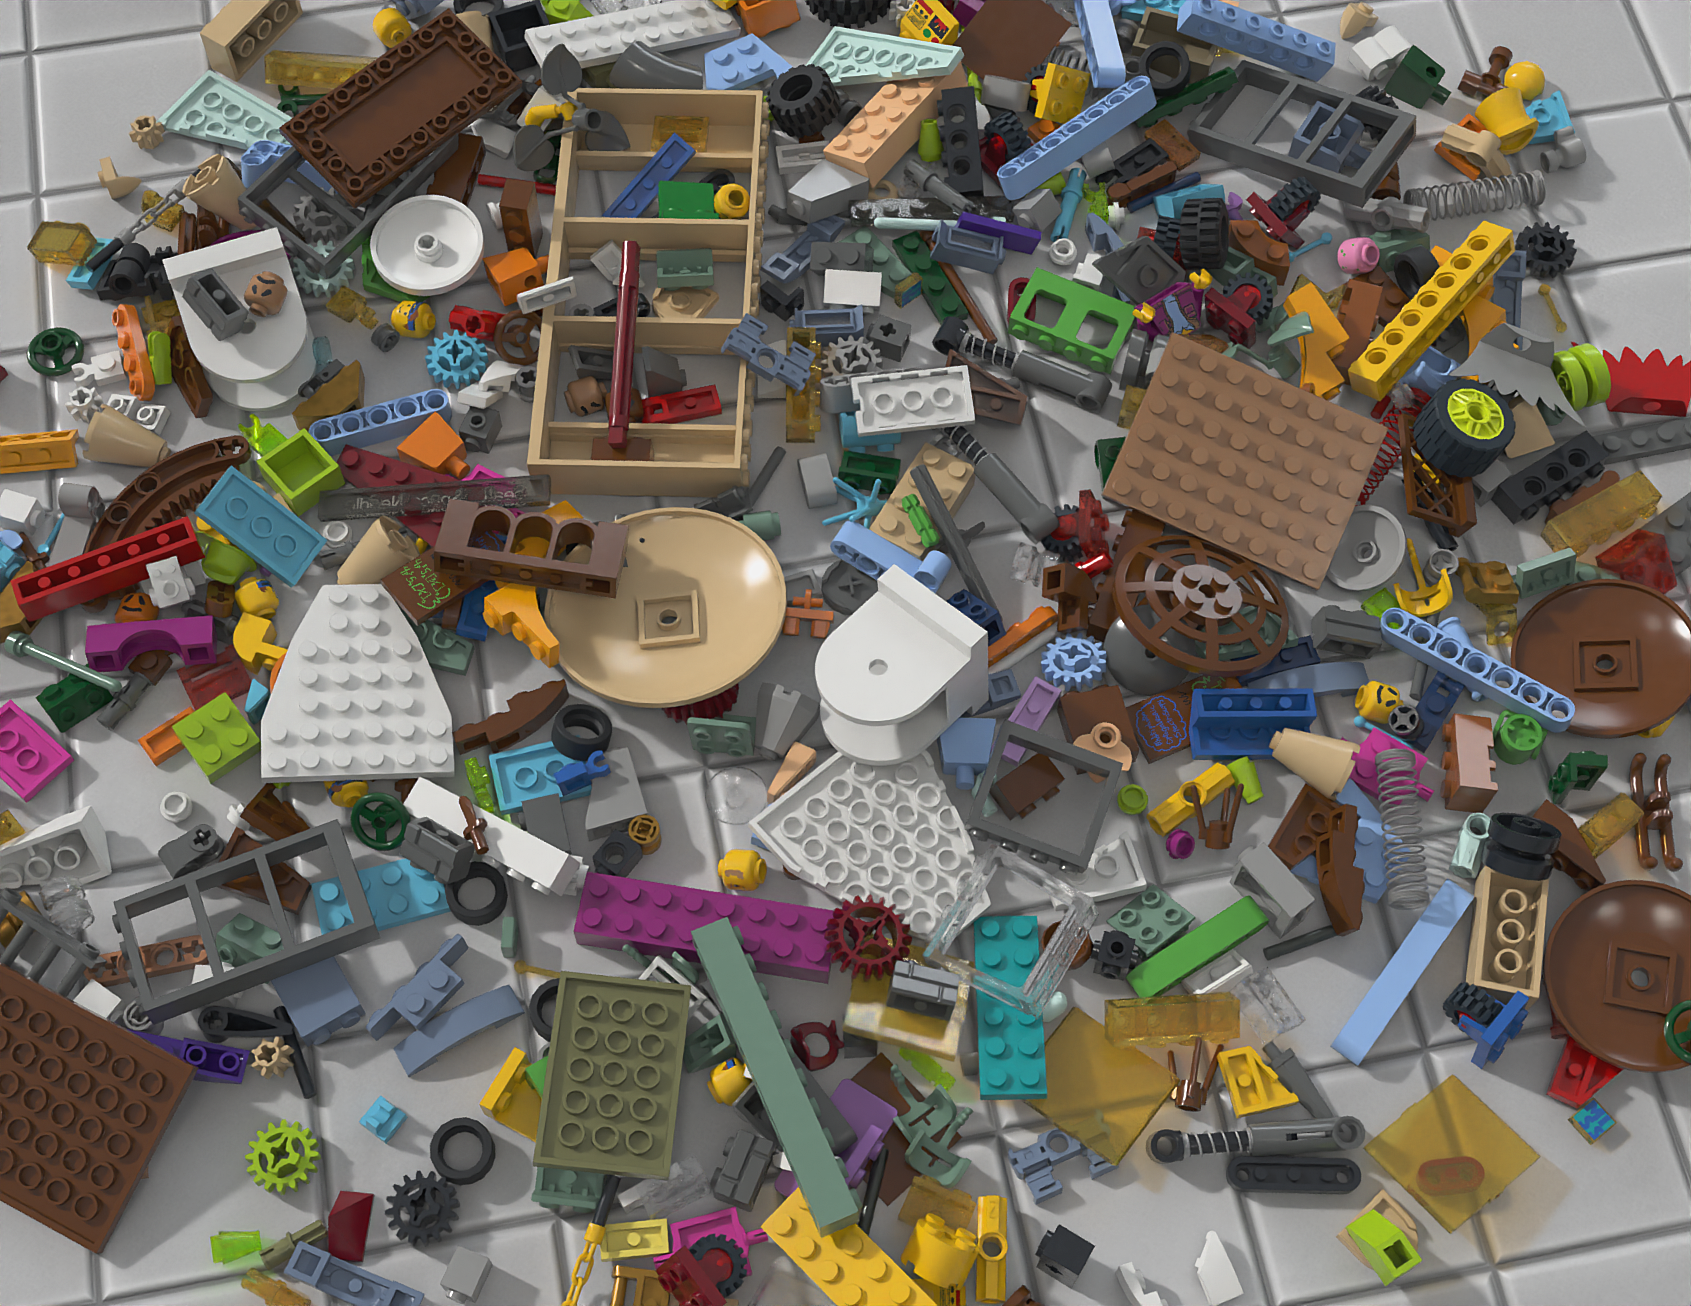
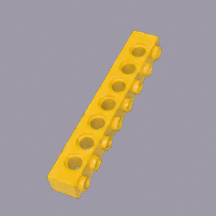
M1483 220L1469 234L1464 243L1454 250L1452 256L1444 265L1436 270L1434 276L1419 289L1415 297L1408 304L1404 305L1395 319L1386 325L1384 331L1375 341L1368 345L1366 351L1351 364L1348 369V375L1352 390L1381 401L1515 252L1513 231Z

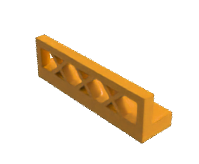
M78 429L0 436V474L77 467L79 463L75 443L79 439Z

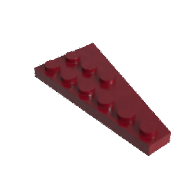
M345 445L336 462L345 481L359 492L365 494L373 502H379L381 509H388L389 506H382L384 501H390L391 508L387 512L431 547L436 545L447 506L442 505L444 497L455 499L461 497V494H458L461 492L463 497L458 500L479 503V508L497 506L499 503H495V495H493V502L489 503L492 497L490 494L494 490L351 445ZM488 491V494H489V495H488L487 503H486V504H482L483 502L486 501V492ZM403 496H405V498H404V509H402V501H401V502L399 503V505L395 508V510H393V497H395V506H396V504L400 501V499H401ZM439 497L441 499L434 500L441 503L439 507H432L433 498ZM425 498H429L431 501V504L428 508L422 507V505H424L425 507L429 505V500L427 499L422 502V500ZM445 498L444 505H448L449 499Z

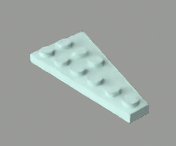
M834 26L806 66L814 64L815 67H822L827 72L834 86L951 75L964 57V53L961 47Z
M208 70L156 121V123L162 122L165 131L248 150L253 143L260 140L291 145L280 134L279 127L291 120L292 117L211 70Z

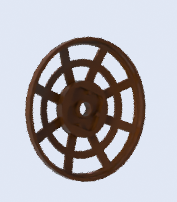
M1159 536L1134 546L1125 554L1118 565L1113 580V598L1122 622L1145 648L1176 667L1207 676H1243L1267 666L1278 655L1287 639L1289 629L1288 612L1278 588L1255 563L1230 550L1194 536ZM1171 544L1191 546V548L1166 551L1163 554L1151 549L1152 547ZM1139 553L1153 560L1146 570L1144 582L1125 583L1128 565L1136 554ZM1194 555L1196 564L1184 567L1171 558ZM1207 558L1219 561L1231 569L1224 573L1209 566ZM1163 565L1175 573L1171 582L1154 581L1155 573L1159 566ZM1249 573L1253 574L1272 596L1275 604L1264 599L1259 585ZM1243 577L1255 596L1242 593L1234 581ZM1145 592L1151 608L1161 620L1149 630L1134 612L1127 594ZM1156 592L1169 593V598L1175 608L1168 612L1160 602ZM1203 593L1209 595L1211 598H1206ZM1242 603L1257 607V615L1252 624L1238 612ZM1266 611L1281 618L1280 632L1270 647L1267 646L1258 634L1265 621ZM1185 617L1196 624L1205 626V632L1193 629L1180 622V620ZM1232 621L1241 630V632L1234 634L1218 635V627L1227 625ZM1172 628L1190 639L1206 643V659L1182 652L1165 643L1160 637ZM1248 639L1260 653L1255 657L1240 661H1219V645H1234L1245 642Z

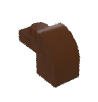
M1068 563L1043 568L1042 597L1058 602L1057 632L1067 634L1087 630L1088 605L1097 604L1096 591L1090 577L1082 569Z

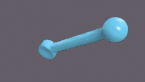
M1325 232L1320 239L1293 253L1289 252L1290 263L1294 261L1295 257L1322 243L1330 244L1332 235Z
M63 513L45 544L38 547V553L46 552L48 556L50 555L51 550L49 547L61 528L64 518Z
M1357 716L1354 718V724L1356 727H1365L1370 731H1372V729L1375 727L1378 730L1396 739L1397 741L1408 746L1409 748L1413 749L1414 746L1406 741H1402L1401 739L1387 733L1386 731L1366 722V719L1362 716Z

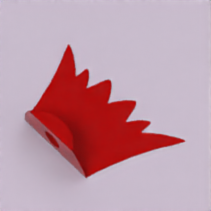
M1571 341V344L1573 345V347L1579 345V344H1577V343ZM1625 346L1620 362H1618L1612 354L1603 350V358L1607 363L1611 380L1610 394L1605 401L1609 412L1686 417L1691 399V361L1683 366L1682 356L1679 355L1667 366L1661 351L1655 349L1646 357L1643 363L1632 349Z

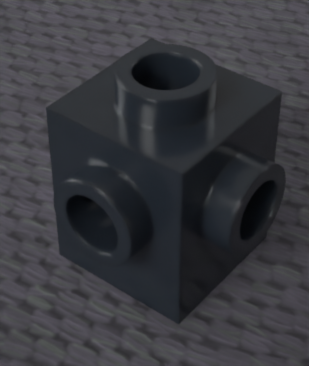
M1104 931L1101 941H1094L1090 957L1096 960L1093 973L1100 974L1108 979L1124 981L1128 969H1135L1139 951L1133 950L1136 939L1130 938L1128 934L1122 931Z

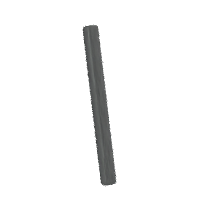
M921 464L914 467L910 471V475L969 592L999 611L926 465Z

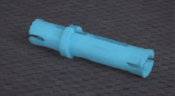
M1072 168L1069 172L1067 185L1061 192L1062 202L1060 208L1062 212L1057 216L1053 232L1050 236L1052 242L1056 241L1057 236H1060L1059 239H1068L1077 204L1081 202L1083 197L1082 187L1087 176L1083 169L1080 177H1077L1080 168Z

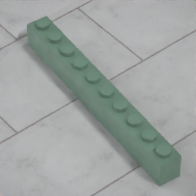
M725 917L691 931L693 945L820 1237L823 1238L859 1222L858 1210L863 1207L855 1188L849 1190L845 1182V1178L849 1177L845 1164L841 1157L835 1159L831 1148L835 1146L828 1127L822 1129L817 1119L821 1117L819 1106L814 1097L808 1099L804 1088L808 1087L806 1077L801 1067L795 1069L791 1061L795 1057L793 1048L788 1038L782 1040L778 1030L782 1028L780 1019L775 1009L769 1011L765 1002L769 1000L767 990L762 981L757 983L753 973L757 972L756 966L750 953L744 955L740 945L744 944V940L738 926L732 927L728 917Z

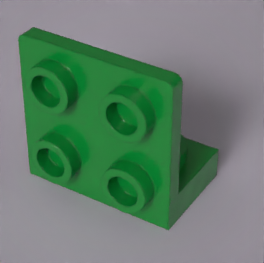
M659 181V218L719 219V213H714L713 184Z

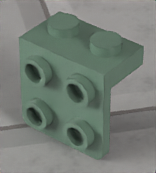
M723 714V718H688L687 728L693 750L704 754H713L714 752L727 753L733 757L754 756L756 717Z

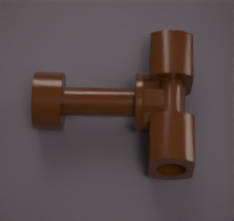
M1503 46L1495 47L1489 57L1491 65L1489 72L1478 75L1466 70L1457 89L1472 96H1475L1476 92L1490 96L1501 89L1509 88L1501 84L1498 75L1501 69L1509 66L1513 57L1512 52Z

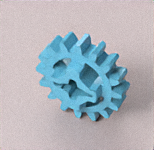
M454 330L453 336H449L444 332V339H433L435 347H427L429 355L425 356L428 373L433 375L436 383L443 380L445 388L454 383L456 389H459L460 383L470 386L472 378L479 381V372H486L485 364L489 363L485 344H480L479 338L471 339L470 336L466 335V332L461 336L458 330Z

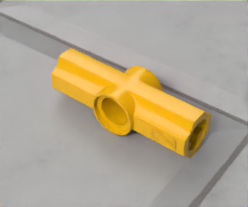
M1217 762L1193 781L1183 783L1178 792L1146 815L1150 827L1156 834L1164 837L1187 819L1196 817L1194 804L1187 802L1184 798L1185 796H1192L1191 785H1196L1201 807L1204 808L1223 794L1225 788H1231L1235 784L1230 770L1225 765Z
M996 1195L978 1197L977 1247L979 1248V1253L976 1258L975 1302L983 1304L1005 1303L1006 1253L1008 1249L1007 1198ZM988 1242L995 1243L1000 1248L1001 1253L996 1257H990L984 1253L982 1246Z

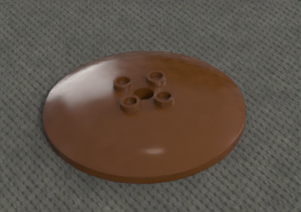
M1595 579L1577 582L1552 592L1528 611L1519 624L1513 638L1510 658L1511 668L1558 692L1573 702L1575 713L1566 732L1600 739L1634 736L1656 728L1668 721L1683 708L1691 697V620L1674 601L1648 586L1618 579ZM1602 660H1608L1614 665L1610 669H1601L1597 666V663ZM1533 696L1523 697L1528 703L1538 702ZM1555 710L1551 712L1556 718L1563 719L1566 717L1561 711Z
M1647 880L1615 881L1596 887L1581 895L1569 905L1554 924L1544 951V985L1551 1008L1566 1032L1582 1048L1593 1056L1616 1067L1643 1073H1662L1690 1066V1063L1678 1058L1667 1045L1664 1037V1022L1667 1014L1675 1005L1691 1000V895L1667 884ZM1638 970L1645 973L1648 978L1647 986L1640 987L1634 984L1631 978L1632 972ZM1691 1010L1685 1011L1677 1018L1674 1025V1035L1687 1030V1025L1691 1020ZM1691 1040L1680 1044L1684 1050L1691 1053Z

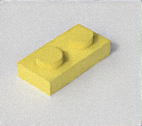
M667 1218L605 1225L606 1231L600 1245L602 1262L657 1257L670 1253Z

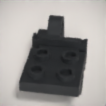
M138 243L126 244L119 258L110 260L97 289L100 301L110 299L118 301L137 296L145 298L155 295L156 290H159L163 301L172 300L174 292L162 260L177 256V253H173L171 246H166L165 251H162L161 247H157L155 255L150 256L149 251L143 245Z

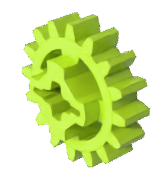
M282 1119L278 1128L270 1122L268 1123L269 1131L267 1133L261 1130L256 1132L260 1138L258 1142L249 1141L248 1143L254 1152L245 1155V1159L253 1163L247 1168V1172L251 1176L256 1175L253 1181L258 1187L265 1183L264 1189L268 1193H271L277 1187L280 1195H285L286 1187L289 1186L294 1192H297L298 1182L310 1183L309 1178L306 1176L308 1172H318L313 1161L320 1160L321 1155L313 1150L319 1146V1142L316 1138L310 1139L313 1133L309 1128L302 1131V1125L298 1121H295L292 1127H290L286 1119ZM299 1141H301L304 1146V1157L298 1153V1149L300 1147V1145L298 1144ZM287 1153L289 1154L287 1159L282 1158L278 1161L279 1155L285 1156ZM262 1157L268 1160L267 1174L262 1166Z

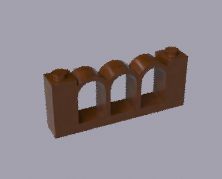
M449 499L434 548V572L616 599L628 547L629 525L599 521L597 527L591 521L582 518H570L557 524L555 519L541 512H528L515 518L512 512L500 506L479 508V503ZM486 531H499L507 535L503 552L473 548L477 536ZM528 537H540L550 543L546 558L515 554L516 547L520 541ZM571 543H581L587 545L592 550L588 565L557 560L558 553L562 547Z

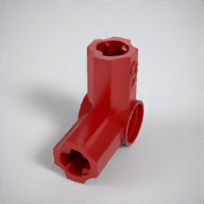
M455 305L450 312L448 321L450 329L466 332L467 336L494 342L495 327L506 314L489 310L480 311L466 306Z

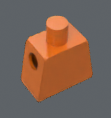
M520 248L482 258L488 282L505 307L517 302V294L544 286L541 275L547 273L549 254L534 259L527 248Z
M434 412L396 447L400 461L443 475L451 473L459 480L465 478L470 471V465L464 462L467 457L464 442L437 412Z

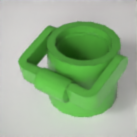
M1504 710L1499 715L1492 731L1494 751L1499 759L1512 765L1522 764L1528 761L1530 756L1535 760L1548 730L1541 727L1535 719L1528 715ZM1504 717L1508 718L1500 729Z

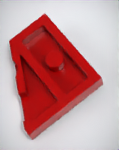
M1569 1035L1565 1040L1546 1095L1572 1107L1579 1108L1624 1069L1593 1056Z

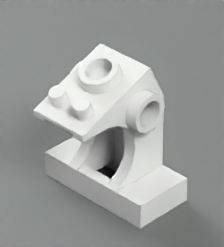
M174 556L169 559L146 564L150 578L141 581L144 593L150 595L153 605H159L161 609L192 601V595L196 594L195 586L206 583V578L199 560L180 567L177 557Z

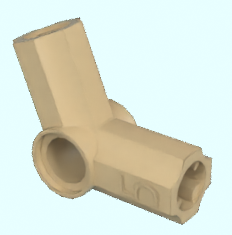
M1454 123L1448 125L1441 140L1442 147L1465 155L1472 164L1482 169L1487 178L1491 179L1493 176L1499 178L1501 175L1508 176L1512 174L1511 166L1499 150L1502 142L1494 133L1486 130L1477 133ZM1493 179L1492 182L1496 184L1497 179Z

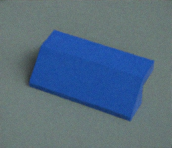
M1313 688L1194 689L1189 725L1193 760H1238L1248 756L1249 760H1277L1272 756L1273 749L1269 748V744L1276 731L1282 733L1284 728L1311 733L1310 725L1317 717Z

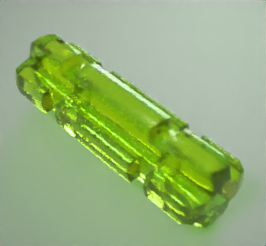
M906 1041L899 1049V1055L906 1062L910 1060L912 1062L911 1066L930 1083L934 1081V1087L941 1084L946 1092H948L953 1087L956 1081L955 1078L947 1071L943 1073L941 1071L943 1067L924 1050L920 1052V1047L914 1041Z

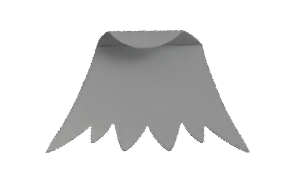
M1503 323L1487 333L1479 341L1469 358L1449 374V376L1459 377L1478 375L1479 383H1487L1494 380L1501 395H1507L1517 390L1531 406H1534L1540 397L1550 409L1555 411L1556 404L1572 419L1585 427L1566 399L1551 370L1554 357V341ZM1523 336L1531 340V345L1526 350H1517L1513 345L1514 340L1517 337Z

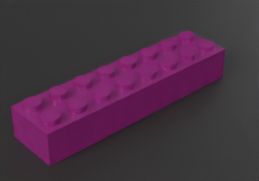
M587 872L575 922L574 935L577 944L623 951V946L628 944L643 955L655 957L661 955L663 958L673 959L672 954L676 951L687 962L702 964L693 945L691 931L728 917L731 926H738L742 934L744 944L740 946L744 955L750 953L757 970L755 973L828 984L833 953L826 952V945L830 941L824 939V934L830 930L826 924L828 919L834 918L832 915L834 910Z

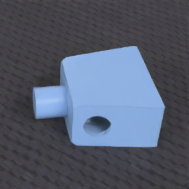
M958 718L937 738L942 772L946 775H956V788L961 790L972 789L974 787V775L978 776V774L983 773L986 769L996 719Z

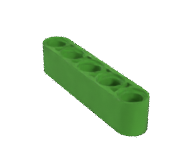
M1250 895L1245 896L1137 966L1126 976V980L1145 1005L1149 1004L1180 984L1183 979L1255 935L1270 920Z

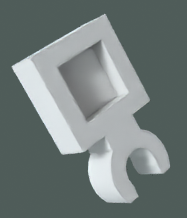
M119 350L91 357L92 364L77 363L71 366L75 375L83 374L80 377L74 378L77 387H86L94 380L98 386L127 379Z

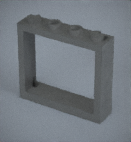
M1005 719L997 735L964 830L969 831V835L977 837V840L987 842L988 839L999 842V847L1006 851L1017 853L1020 850L1030 854L1029 858L1035 862L1047 864L1049 861L1060 865L1059 870L1062 872H1070L1077 875V872L1082 874L1088 868L1123 763ZM1007 741L1107 778L1080 856L980 819Z

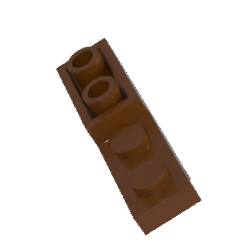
M565 679L546 682L541 688L530 692H519L511 699L506 700L509 708L508 712L494 713L487 720L476 724H465L457 731L452 732L459 754L462 755L486 745H490L492 753L496 754L532 735L546 724L569 698Z
M1344 804L1329 812L1328 832L1316 838L1317 874L1322 899L1330 922L1336 934L1341 937L1360 930L1363 920V913L1361 911L1362 895L1365 891V883L1363 881L1364 869L1353 866L1356 858L1354 845L1358 820L1356 819L1357 807L1350 804Z

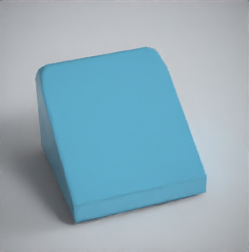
M255 679L251 682L244 709L250 722L254 725L262 719L271 696L270 691Z

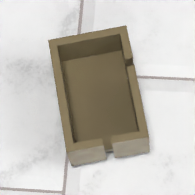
M1147 6L1132 46L1131 56L1141 58L1145 50L1157 42H1175L1182 46L1189 56L1191 76L1188 83L1192 84L1209 76L1219 46L1177 32L1178 14ZM1165 55L1155 59L1150 64V69L1175 79L1180 74L1181 64L1176 57Z

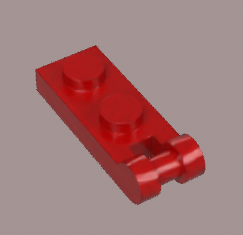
M715 384L642 399L644 408L642 423L675 424L722 414ZM662 409V413L654 414L655 410Z

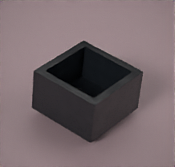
M533 0L488 13L492 36L503 62L513 72L539 65L525 39V30L550 25L540 0Z

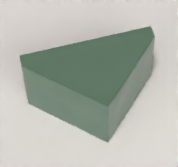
M724 1014L717 1015L685 1038L683 1059L689 1073H695L732 1057H737L735 1041Z

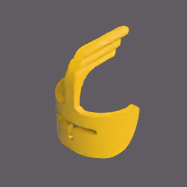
M1407 538V551L1419 589L1417 591H1405L1400 588L1399 583H1394L1393 586L1402 610L1416 617L1438 613L1448 607L1453 599V591L1446 568L1441 570L1442 577L1435 585L1426 587L1411 538ZM1428 598L1430 603L1429 606L1426 605L1424 599Z

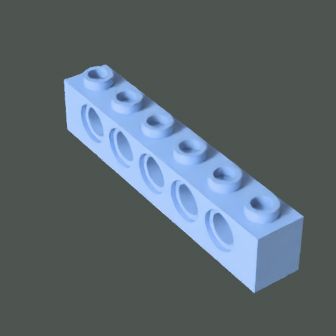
M1186 0L1179 9L1177 32L1317 82L1334 65L1336 43L1219 0Z

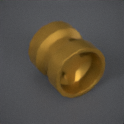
M644 814L632 819L628 828L630 839L641 846L642 855L653 854L660 847L662 840L659 823L654 817Z

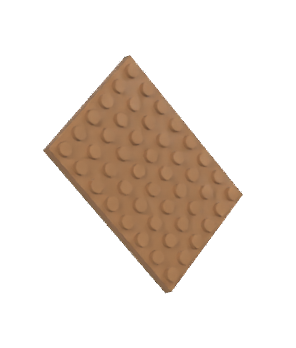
M1173 332L1169 337L1101 496L1194 537L1230 550L1255 564L1307 587L1319 590L1388 427Z

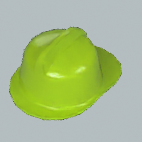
M196 531L200 544L205 549L204 555L206 558H203L201 561L202 569L209 578L232 585L245 572H254L257 569L256 562L245 552L224 544L204 532Z

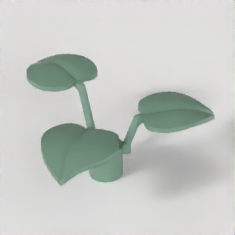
M1283 302L1281 305L1272 308L1268 319L1263 318V324L1258 325L1256 323V331L1258 333H1262L1269 328L1272 336L1267 341L1268 345L1273 347L1268 352L1269 360L1264 359L1241 344L1234 346L1232 342H1228L1214 351L1232 359L1236 357L1238 351H1242L1264 364L1268 370L1274 367L1279 375L1285 379L1293 375L1300 368L1301 364L1284 342L1314 333L1311 325L1310 316L1305 311L1287 319L1289 316L1283 307ZM1283 322L1279 330L1276 331V325Z

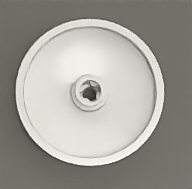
M421 195L397 203L381 216L373 229L370 249L378 273L390 286L412 295L432 296L449 292L461 286L472 277L484 255V236L477 217L464 204L445 196Z

